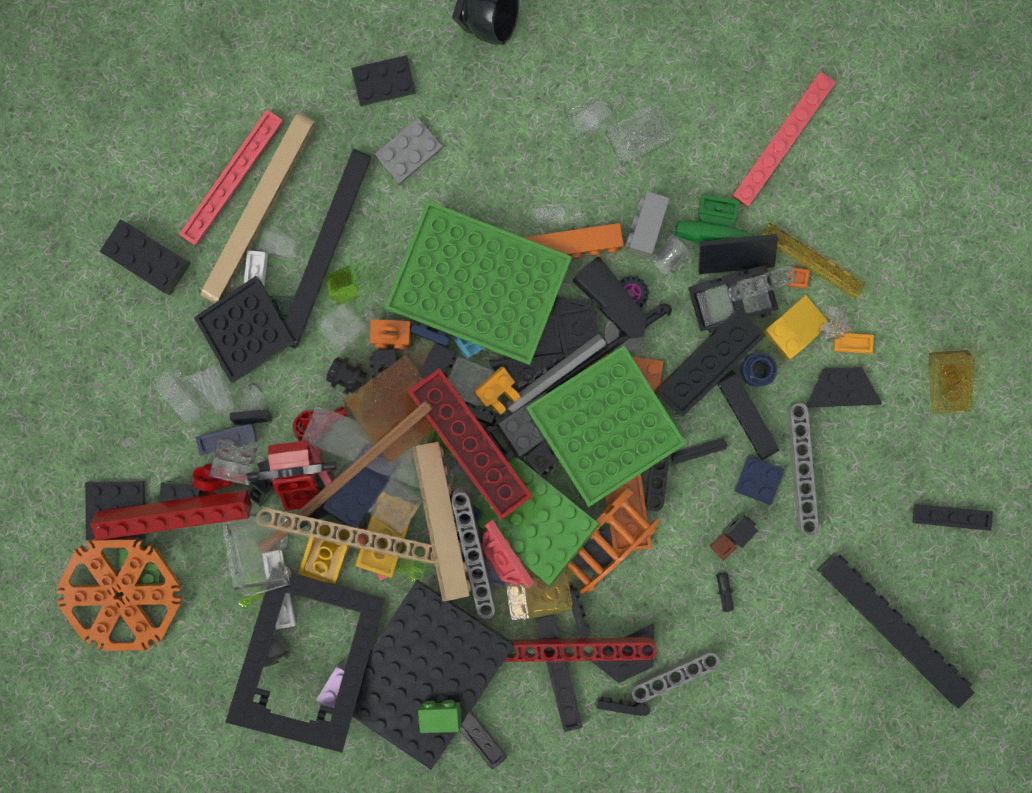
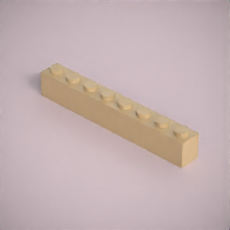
M439 442L417 445L412 450L442 601L467 597L471 587L469 580H466L465 576L467 567L465 561H462V544L458 541L457 534H459L457 523L454 521L453 515L455 514L449 497L451 495V487L446 482L448 473L446 465H443L442 462L444 457L443 448L439 446Z

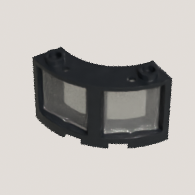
M766 265L688 287L700 331L708 330L709 333L714 332L737 308L748 318L758 315L761 318L771 316L772 311L779 309Z

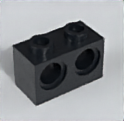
M546 440L525 456V459L539 475L549 473L554 468L552 464L558 460L555 454L550 452V446ZM538 456L546 458V464L542 467L535 464V459Z

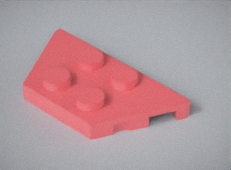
M493 520L487 523L485 527L488 530L483 535L482 550L501 581L511 582L515 585L524 583L526 588L531 587L535 583L522 565L521 559L512 550L509 541L504 538Z

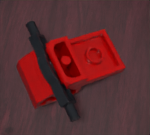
M307 440L268 445L270 470L247 473V480L273 479V487L276 494H279L285 511L301 509L320 493L315 473L336 470L337 466L336 461L315 463Z

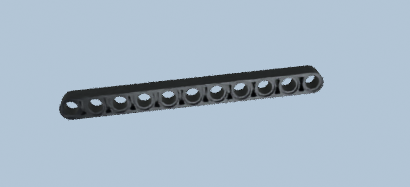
M354 148L285 320L288 329L296 341L289 346L293 349H296L371 160V155Z

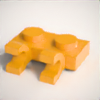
M500 367L473 391L484 407L490 405L494 412L499 414L506 410L503 404L497 400L503 392L509 400L512 399L514 402L520 398L517 391L511 387L515 381L504 367Z

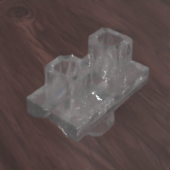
M829 305L825 308L824 316L831 319L830 323L823 322L819 329V333L826 336L825 341L832 342V339H839V336L844 337L846 332L852 331L853 326L848 323L849 318L845 317L847 306L841 305L836 307Z

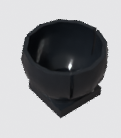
M457 0L452 19L466 33L474 34L477 39L493 45H504L511 38L516 27L519 0Z

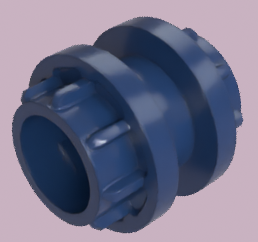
M754 353L742 361L740 374L744 382L750 386H766L775 379L777 365L770 355ZM755 362L761 363L764 366V375L761 378L756 377L752 369Z

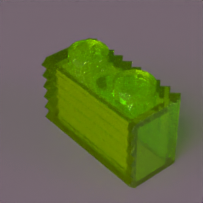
M349 266L342 269L339 268V271H332V273L328 274L329 281H326L332 301L336 300L337 304L340 305L360 297L356 280Z

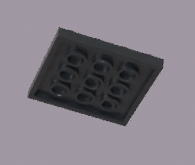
M254 276L194 317L231 383L236 382L296 342L258 276Z

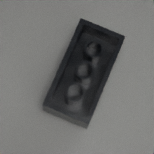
M121 219L99 251L168 295H171L191 264Z

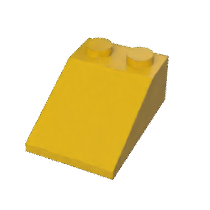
M804 295L762 331L783 358L790 360L815 339L830 323L808 296Z
M321 526L319 532L322 536H327L329 530L326 526ZM340 530L339 538L345 541L348 538L347 532ZM309 538L298 575L335 585L350 547Z

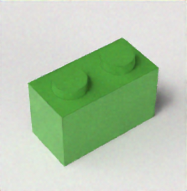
M446 700L443 703L426 701L418 709L420 733L459 732L462 726L460 702H454L453 700Z

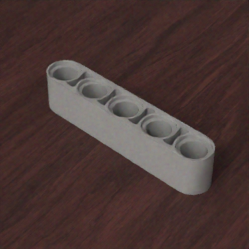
M712 650L700 652L635 682L630 690L632 697L640 703L652 699L715 670L720 664V659ZM708 656H714V661L711 664H706L705 659ZM690 664L697 665V669L694 672L688 671ZM679 672V678L676 680L670 679L671 673ZM655 680L662 681V685L659 688L652 686ZM643 688L645 692L643 695L637 696L635 695L636 689Z

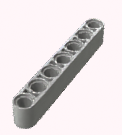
M793 403L787 409L797 527L801 533L812 536L817 533L819 526L809 415L806 405L803 403ZM796 406L801 409L799 417H796L793 413ZM798 425L803 428V433L800 436L795 433ZM802 444L805 452L799 455L797 447ZM801 464H805L807 468L804 474L799 472ZM803 483L808 485V490L805 493H802L800 490ZM805 502L810 504V509L807 512L802 510V505ZM810 521L812 527L809 531H805L804 524Z
M459 487L452 494V506L477 613L481 618L489 619L495 613V602L470 493L466 488ZM463 495L466 497V500L459 502L456 500V497ZM462 514H468L470 518L468 520H463L460 518V516ZM471 532L475 536L473 538H466L464 534ZM475 550L479 554L477 556H470L469 552ZM481 569L483 572L481 574H475L473 570ZM479 587H485L487 590L485 592H479L477 589ZM483 605H489L491 608L488 610H484L481 607Z

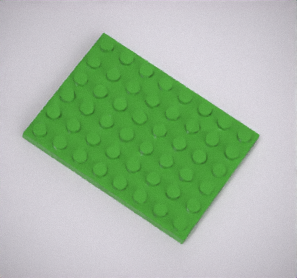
M427 201L384 309L530 366L572 256Z

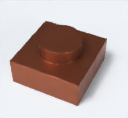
M724 533L709 546L723 561L737 549Z

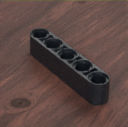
M733 370L729 371L717 385L755 451L758 452V456L763 461L777 453L779 448L738 376Z
M670 455L662 459L663 467L661 469H656L654 465L648 469L645 505L652 511H659L664 506ZM655 478L661 480V486L658 488L652 486V480ZM653 497L659 499V504L656 507L650 506V499Z

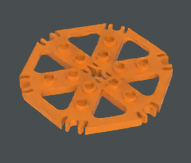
M138 537L102 540L93 538L86 543L89 550L85 549L83 545L75 550L57 586L59 589L56 593L64 595V598L57 600V603L60 604L58 607L83 642L87 640V636L90 637L87 645H90L93 640L97 641V650L103 644L104 647L101 651H131L151 648L152 643L150 639L154 640L156 644L160 640L162 641L182 603L181 599L183 596L175 594V591L182 589V586H180L181 582L156 546L151 553L150 550L153 544L143 548V539L135 544ZM104 548L127 549L128 556L119 574L102 551ZM148 562H153L165 578V583L137 584ZM79 563H83L87 566L98 584L72 585L70 578ZM117 591H118L119 593H120V592H123V594H124L122 597H117V596H116ZM163 604L167 607L168 612L159 627H155L141 605ZM103 605L91 628L83 627L73 613V607ZM120 615L136 637L134 642H112L110 640V635Z

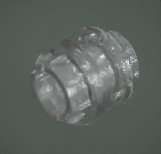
M671 235L668 239L665 237L662 239L665 245L660 251L654 248L653 255L650 258L651 263L666 276H670L673 272L677 274L679 270L676 266L681 260L687 263L689 261L687 257L691 254V250L678 238Z

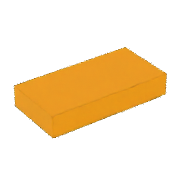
M835 332L833 351L873 354L874 335Z

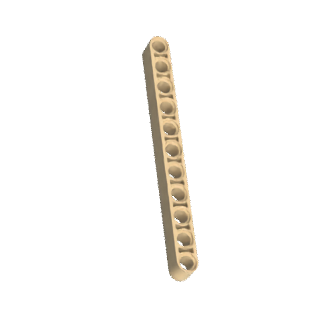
M299 112L295 115L201 291L202 297L213 303L225 297L247 255V250H250L249 247L255 241L313 132L312 130L316 126V121Z
M264 508L256 515L257 524L263 528L435 565L430 544L270 508ZM262 513L270 515L271 520L269 523L261 521L260 516ZM282 517H287L290 520L289 527H282L280 524ZM302 521L309 524L310 529L308 532H303L300 529ZM321 526L328 528L329 533L327 536L320 534L319 529ZM340 530H345L348 534V538L345 541L339 538ZM360 534L365 535L367 538L365 545L358 542ZM379 538L383 539L386 543L384 549H380L377 546ZM397 543L404 545L402 553L396 550ZM416 547L422 549L423 554L421 557L415 555ZM461 553L462 561H465L464 553Z

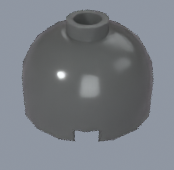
M273 635L263 668L280 663L277 660L285 656L288 659L291 656L287 643L282 637Z

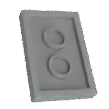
M417 118L374 155L400 185L438 153L443 146L421 120Z

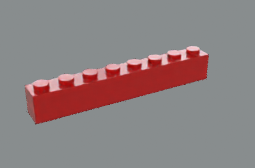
M248 490L97 511L90 525L96 540L248 519L252 503Z

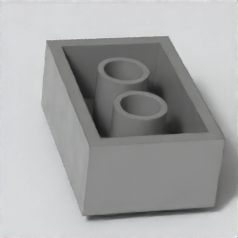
M648 191L645 196L641 195L636 208L639 214H635L630 227L634 230L633 233H629L625 246L628 247V253L649 259L653 253L670 198Z

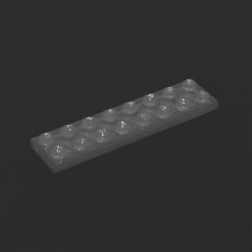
M316 405L301 441L307 440L308 444L354 463L380 441L386 433ZM397 439L365 467L420 490L412 450L415 445ZM443 457L442 462L443 465H446L448 473L446 482L451 487L459 464Z

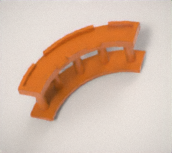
M628 487L619 493L595 520L600 526L590 537L591 540L594 539L613 558V561L603 569L582 547L578 554L597 574L590 579L573 561L567 566L585 584L579 591L581 595L587 590L589 592L594 590L598 585L597 582L628 556L646 536L650 537L657 530L655 526L660 522L658 518L649 524L629 503L630 500L628 498L633 492ZM619 508H624L644 529L636 538L615 518L616 515L614 513ZM605 522L607 524L610 523L629 543L620 554L599 534L600 531L598 529Z

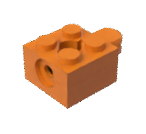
M371 319L370 343L375 345L377 349H388V346H394L396 350H407V347H412L413 333L410 330L413 323L410 321Z

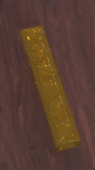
M770 221L767 223L761 235L777 234V248L783 253L806 266L854 299L861 295L865 286L863 282Z

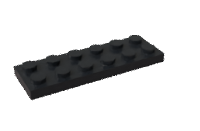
M737 308L656 388L655 392L681 416H684L766 335Z

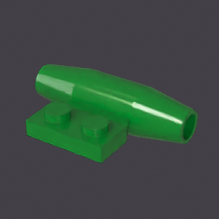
M704 194L701 195L698 215L700 221H677L675 236L699 244V241L751 237L754 234L732 227L737 219L738 200Z

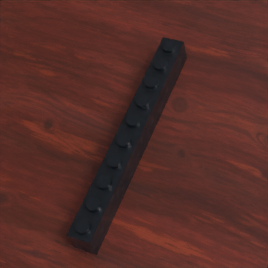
M832 554L817 571L953 706L959 709L975 693L970 688L972 684L966 678H960L956 674L958 670L950 663L947 665L943 661L944 656L936 649L933 651L929 647L931 645L930 642L923 636L919 637L915 633L917 631L916 628L909 622L906 624L902 620L903 616L896 609L891 610L888 607L889 602L882 595L878 597L874 593L876 589L869 582L864 583L860 579L862 575L855 568L851 570L847 566L849 562L842 555Z

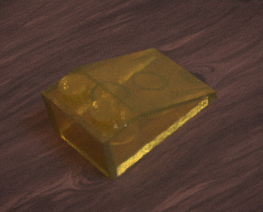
M969 350L929 353L928 370L932 414L971 411L975 359Z
M567 571L562 572L552 586H549L537 575L530 576L535 584L529 588H526L524 583L515 585L511 582H505L512 621L573 610Z

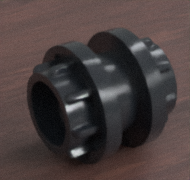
M346 356L343 359L337 357L334 359L326 375V381L331 383L330 387L335 388L337 384L345 387L343 393L347 395L349 392L352 394L358 393L365 380L367 371L362 369V364L357 363L355 367L348 364L350 358Z

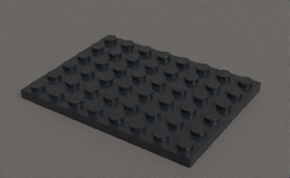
M417 579L370 651L352 717L432 770L456 732L420 733L418 709L421 704L426 701L443 703L446 700H453L454 702H460L461 720L463 723L515 644L450 600L442 601L441 594Z

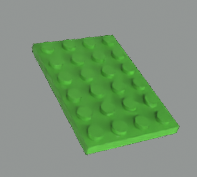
M514 455L507 462L533 497L506 517L500 519L481 493L472 504L483 512L477 524L487 532L488 529L485 526L493 520L504 538L509 541L512 550L521 559V562L545 583L552 586L600 524Z

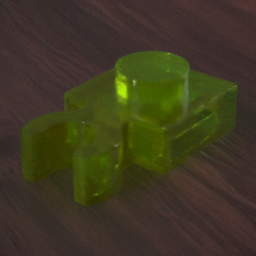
M398 558L395 569L403 576L408 572L411 580L415 582L417 578L414 576V572L419 571L421 574H424V570L421 567L413 565L416 561Z

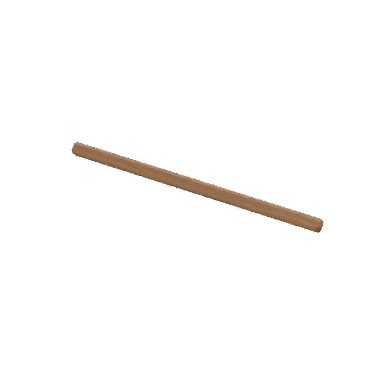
M428 401L423 402L295 514L308 517L431 411L433 408ZM288 519L282 527H289L290 520ZM276 530L258 545V549L261 553L265 554L288 533Z

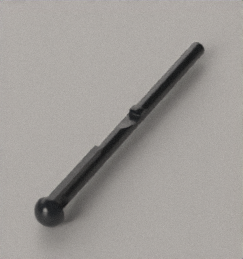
M662 303L645 315L647 317L645 328L665 314L669 317L672 313L671 306L667 303ZM622 334L601 351L595 352L545 389L544 392L549 393L623 344L630 337L627 334Z

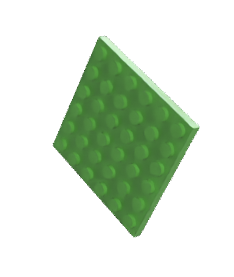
M625 345L525 407L588 507L686 444Z

